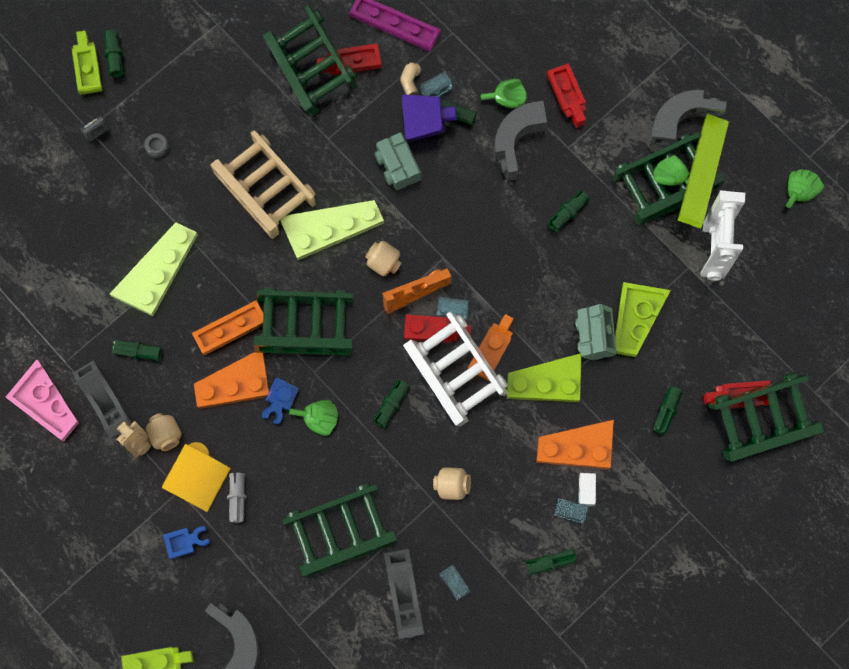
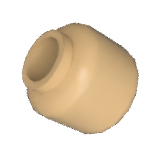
M385 241L375 242L365 256L368 259L367 266L381 276H386L390 272L394 274L402 263L398 260L400 251Z
M159 413L149 419L150 422L146 426L145 432L148 434V438L155 449L168 451L179 444L182 433L173 416Z
M442 468L438 476H434L433 488L438 491L441 499L461 500L466 494L470 493L471 477L463 468Z

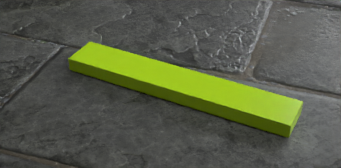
M710 114L706 115L678 221L700 229L704 223L729 124L727 120Z

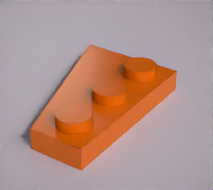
M438 269L426 277L382 293L383 305L387 314L451 284L452 276L448 269L442 271Z
M254 352L194 383L197 408L202 409L267 397L269 386L264 354Z
M614 420L539 437L536 463L610 469Z

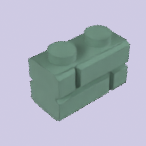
M402 133L376 143L377 151L374 154L378 164H384L386 172H384V176L388 185L393 184L395 190H399L421 180V171Z
M598 304L589 308L579 309L575 324L580 336L578 351L581 353V357L589 360H598L616 355L612 308Z

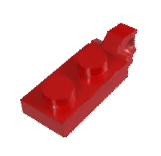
M378 44L337 49L347 67L351 66L355 72L382 68ZM325 58L317 59V63L324 60ZM336 63L321 72H331V75L342 74Z
M569 63L548 70V79L563 113H565L567 118L572 117L576 128L584 126L586 118L583 112L587 110L585 106L586 101Z
M406 314L404 340L426 341L449 325L451 321L447 317ZM468 325L465 329L471 336V325ZM456 331L440 343L458 342V337L461 336Z
M771 381L730 383L716 386V392L703 394L704 404L714 402L715 397L719 395L729 394V396H733L771 384ZM766 394L753 398L755 407L769 406ZM742 401L730 405V409L745 408Z

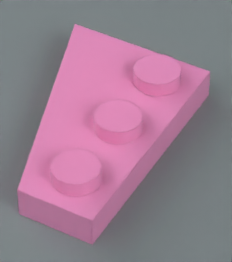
M38 360L33 363L6 396L8 400L63 442L79 424Z

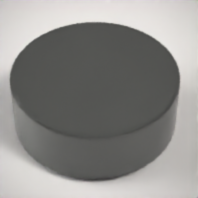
M151 134L145 140L146 152L153 158H161L169 150L167 139L161 134Z

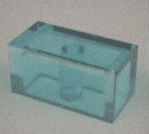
M445 71L420 84V91L423 96L437 97L452 89V82Z
M439 297L437 315L447 316L446 314L452 312L456 315L460 314L466 319L469 301Z
M558 498L554 515L584 523L588 506Z
M453 565L440 573L441 578L456 601L470 593L469 588Z

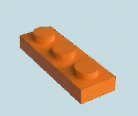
M254 301L193 332L192 335L203 356L263 326V312L257 301Z

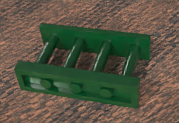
M307 5L304 8L310 16L308 19L282 36H276L272 31H268L263 37L304 110L311 116H314L320 112L316 105L319 103V99L345 82L354 89L358 85L355 81L357 78L355 71L351 66L347 67L322 24L325 21L324 17L318 9L314 11ZM315 25L320 36L294 54H288L285 50L287 43ZM326 44L331 55L304 73H298L295 68L298 65L297 62ZM336 63L342 74L316 91L309 92L306 87L308 81Z
M698 132L693 135L685 134L678 139V142L631 164L626 162L616 168L613 176L614 183L624 179L639 206L634 218L638 226L682 206L687 184L683 181L679 185L681 187L679 192L674 194L668 193L664 184L654 181L655 168L653 165L686 150L693 162L696 153L694 146L697 145L700 138ZM643 169L646 171L660 197L659 201L653 204L646 201L633 177V174ZM721 172L715 175L711 192L722 187L725 178Z
M274 288L257 290V303H264L263 333L260 336H254L255 353L351 356L352 339L345 337L346 306H353V293H348L344 290H337L334 293L277 291ZM274 303L288 304L287 334L284 337H274L272 334ZM298 304L312 305L311 335L308 338L296 335ZM322 305H336L335 336L333 338H323L321 336Z
M798 372L789 373L783 376L784 380L733 396H729V394L719 395L715 397L714 402L708 403L709 408L721 410L730 440L729 448L722 450L724 459L732 462L823 433L822 424L808 418L799 383L808 381V376L798 375ZM786 387L790 389L799 419L797 422L798 426L792 428L785 425L776 394L777 390ZM764 394L767 395L776 429H774L775 433L767 436L766 433L762 432L753 398ZM742 401L753 433L752 440L745 443L739 439L730 405Z
M370 483L361 485L356 488L357 492L302 513L301 510H296L286 515L287 518L283 519V523L286 528L293 525L305 558L303 561L304 565L300 566L304 579L397 544L394 531L388 533V530L384 529L372 495L378 493L376 484L373 486ZM363 499L375 534H373L374 538L365 541L364 538L361 539L349 507L350 503ZM340 508L352 541L350 543L351 547L344 550L337 546L326 516L327 512ZM313 517L317 518L329 550L327 552L328 556L321 559L314 556L302 523Z

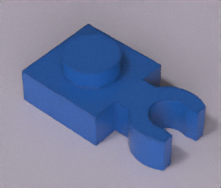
M275 378L265 399L271 405L263 411L262 418L267 419L269 414L273 412L275 414L273 423L279 424L283 418L282 409L290 410L299 388L279 378Z
M204 526L198 527L192 534H190L188 528L164 534L163 537L169 559L172 560L195 553L193 545H209V539L199 540V534L207 531V528Z

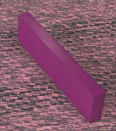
M356 0L349 12V16L430 52L441 34L440 29L374 0Z

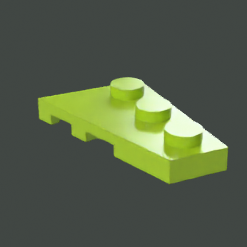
M623 282L615 330L616 354L637 356L671 290Z
M581 353L508 373L507 399L579 402Z

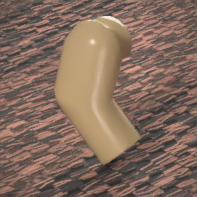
M417 63L407 64L401 75L400 81L406 95L418 94L413 82L415 76H418L421 72V68Z

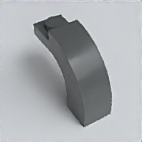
M690 90L675 95L659 110L651 129L649 145L667 147L674 144L677 125L685 118L692 116L706 117L707 114L722 119L726 111V102L720 101L718 98L703 99L704 90Z
M543 101L528 103L516 108L505 117L498 128L495 139L494 159L501 161L502 173L507 174V180H515L518 175L514 151L516 142L526 134L546 131L547 118Z
M93 360L73 372V375L100 418L106 433L112 438L115 435L122 434L117 428L123 422L128 426L132 422Z
M409 549L384 553L399 639L423 635L424 630Z
M210 603L205 612L224 625L231 632L234 639V654L225 669H257L260 654L259 641L250 621L238 610H236L232 617H229L231 613L229 609L220 603L217 607Z

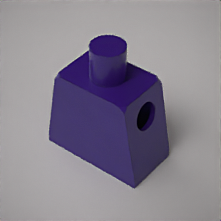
M402 95L405 137L409 142L444 133V121L457 120L456 106L443 107L440 97Z

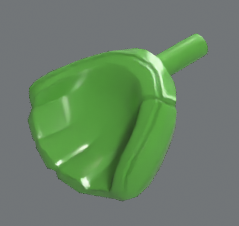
M509 79L501 82L496 87L494 93L481 94V99L496 98V102L505 107L518 108L526 103L527 93L519 79Z
M673 155L670 158H665L655 167L653 179L655 182L664 185H680L683 181L687 184L689 179L687 176L690 173L684 163Z
M804 169L791 172L788 180L790 199L786 207L791 208L795 201L806 202L818 196L824 189L819 176L810 170Z
M331 400L314 402L306 406L305 410L291 408L289 410L290 415L303 416L307 427L311 431L323 436L330 435L338 421L337 407Z

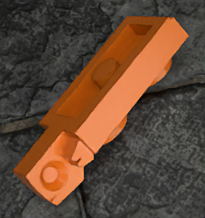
M506 314L499 325L494 323L489 328L479 347V350L493 371H495L506 351L513 332L509 331V328L514 318ZM475 357L472 359L468 369L478 363ZM484 371L478 374V376L489 381Z

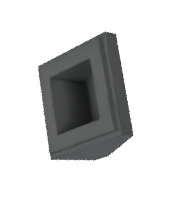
M98 116L80 130L90 142L107 131L108 127L104 119Z

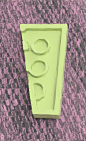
M374 200L286 215L280 220L298 260L384 224L382 215Z
M175 223L110 293L111 297L154 316L197 238V232Z

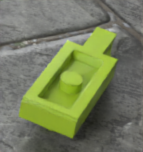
M86 31L76 32L78 45L73 46L72 54L78 92L82 95L103 91L94 42L89 43Z
M169 647L121 656L123 669H181V664L194 662L193 652L179 653V647Z

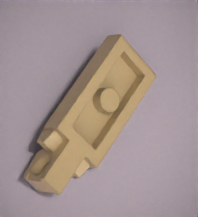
M135 421L130 426L123 422L117 428L122 433L117 440L136 459L150 449L151 442L148 434Z

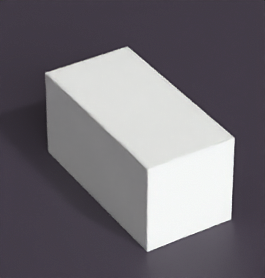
M580 473L578 506L594 507L596 500V474Z

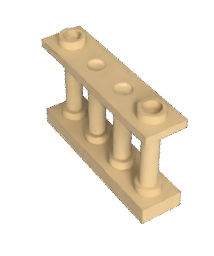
M252 131L251 136L254 144L229 164L225 163L223 165L217 159L210 165L217 178L264 231L274 239L280 234L277 227L278 221L304 200L311 207L316 205L314 199L315 192L308 184L303 185L270 148V142L263 134L259 136L255 131ZM259 151H262L269 160L243 181H237L233 177L234 171ZM276 167L284 177L259 197L255 196L252 198L248 193L249 187ZM291 183L299 193L276 212L267 215L263 210L264 204Z

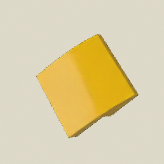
M185 444L162 488L208 512L231 468Z

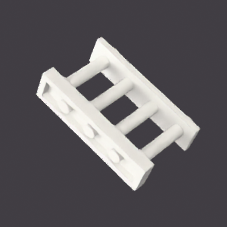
M720 191L703 223V232H709L712 235L711 255L701 271V276L707 277L709 280L717 281L725 278L743 250V245L733 244L734 220L745 203V193Z
M449 312L446 315L451 323L423 343L410 340L403 346L456 426H463L469 421L466 417L468 410L495 391L499 395L506 396L508 392L505 387L508 385L500 374H495L465 329L468 325L460 314L456 315ZM457 331L465 343L438 362L431 363L426 356L429 354L428 351ZM471 351L478 363L451 382L444 383L439 376L442 374L441 371ZM484 371L491 383L463 403H457L453 397L454 391Z

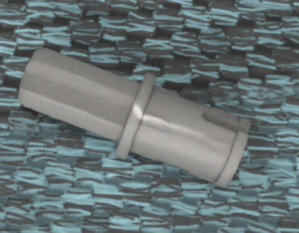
M234 473L229 474L230 495L227 496V499L230 500L229 520L232 523H241L244 521V500L247 499V496L244 495L245 474L236 473L235 476Z

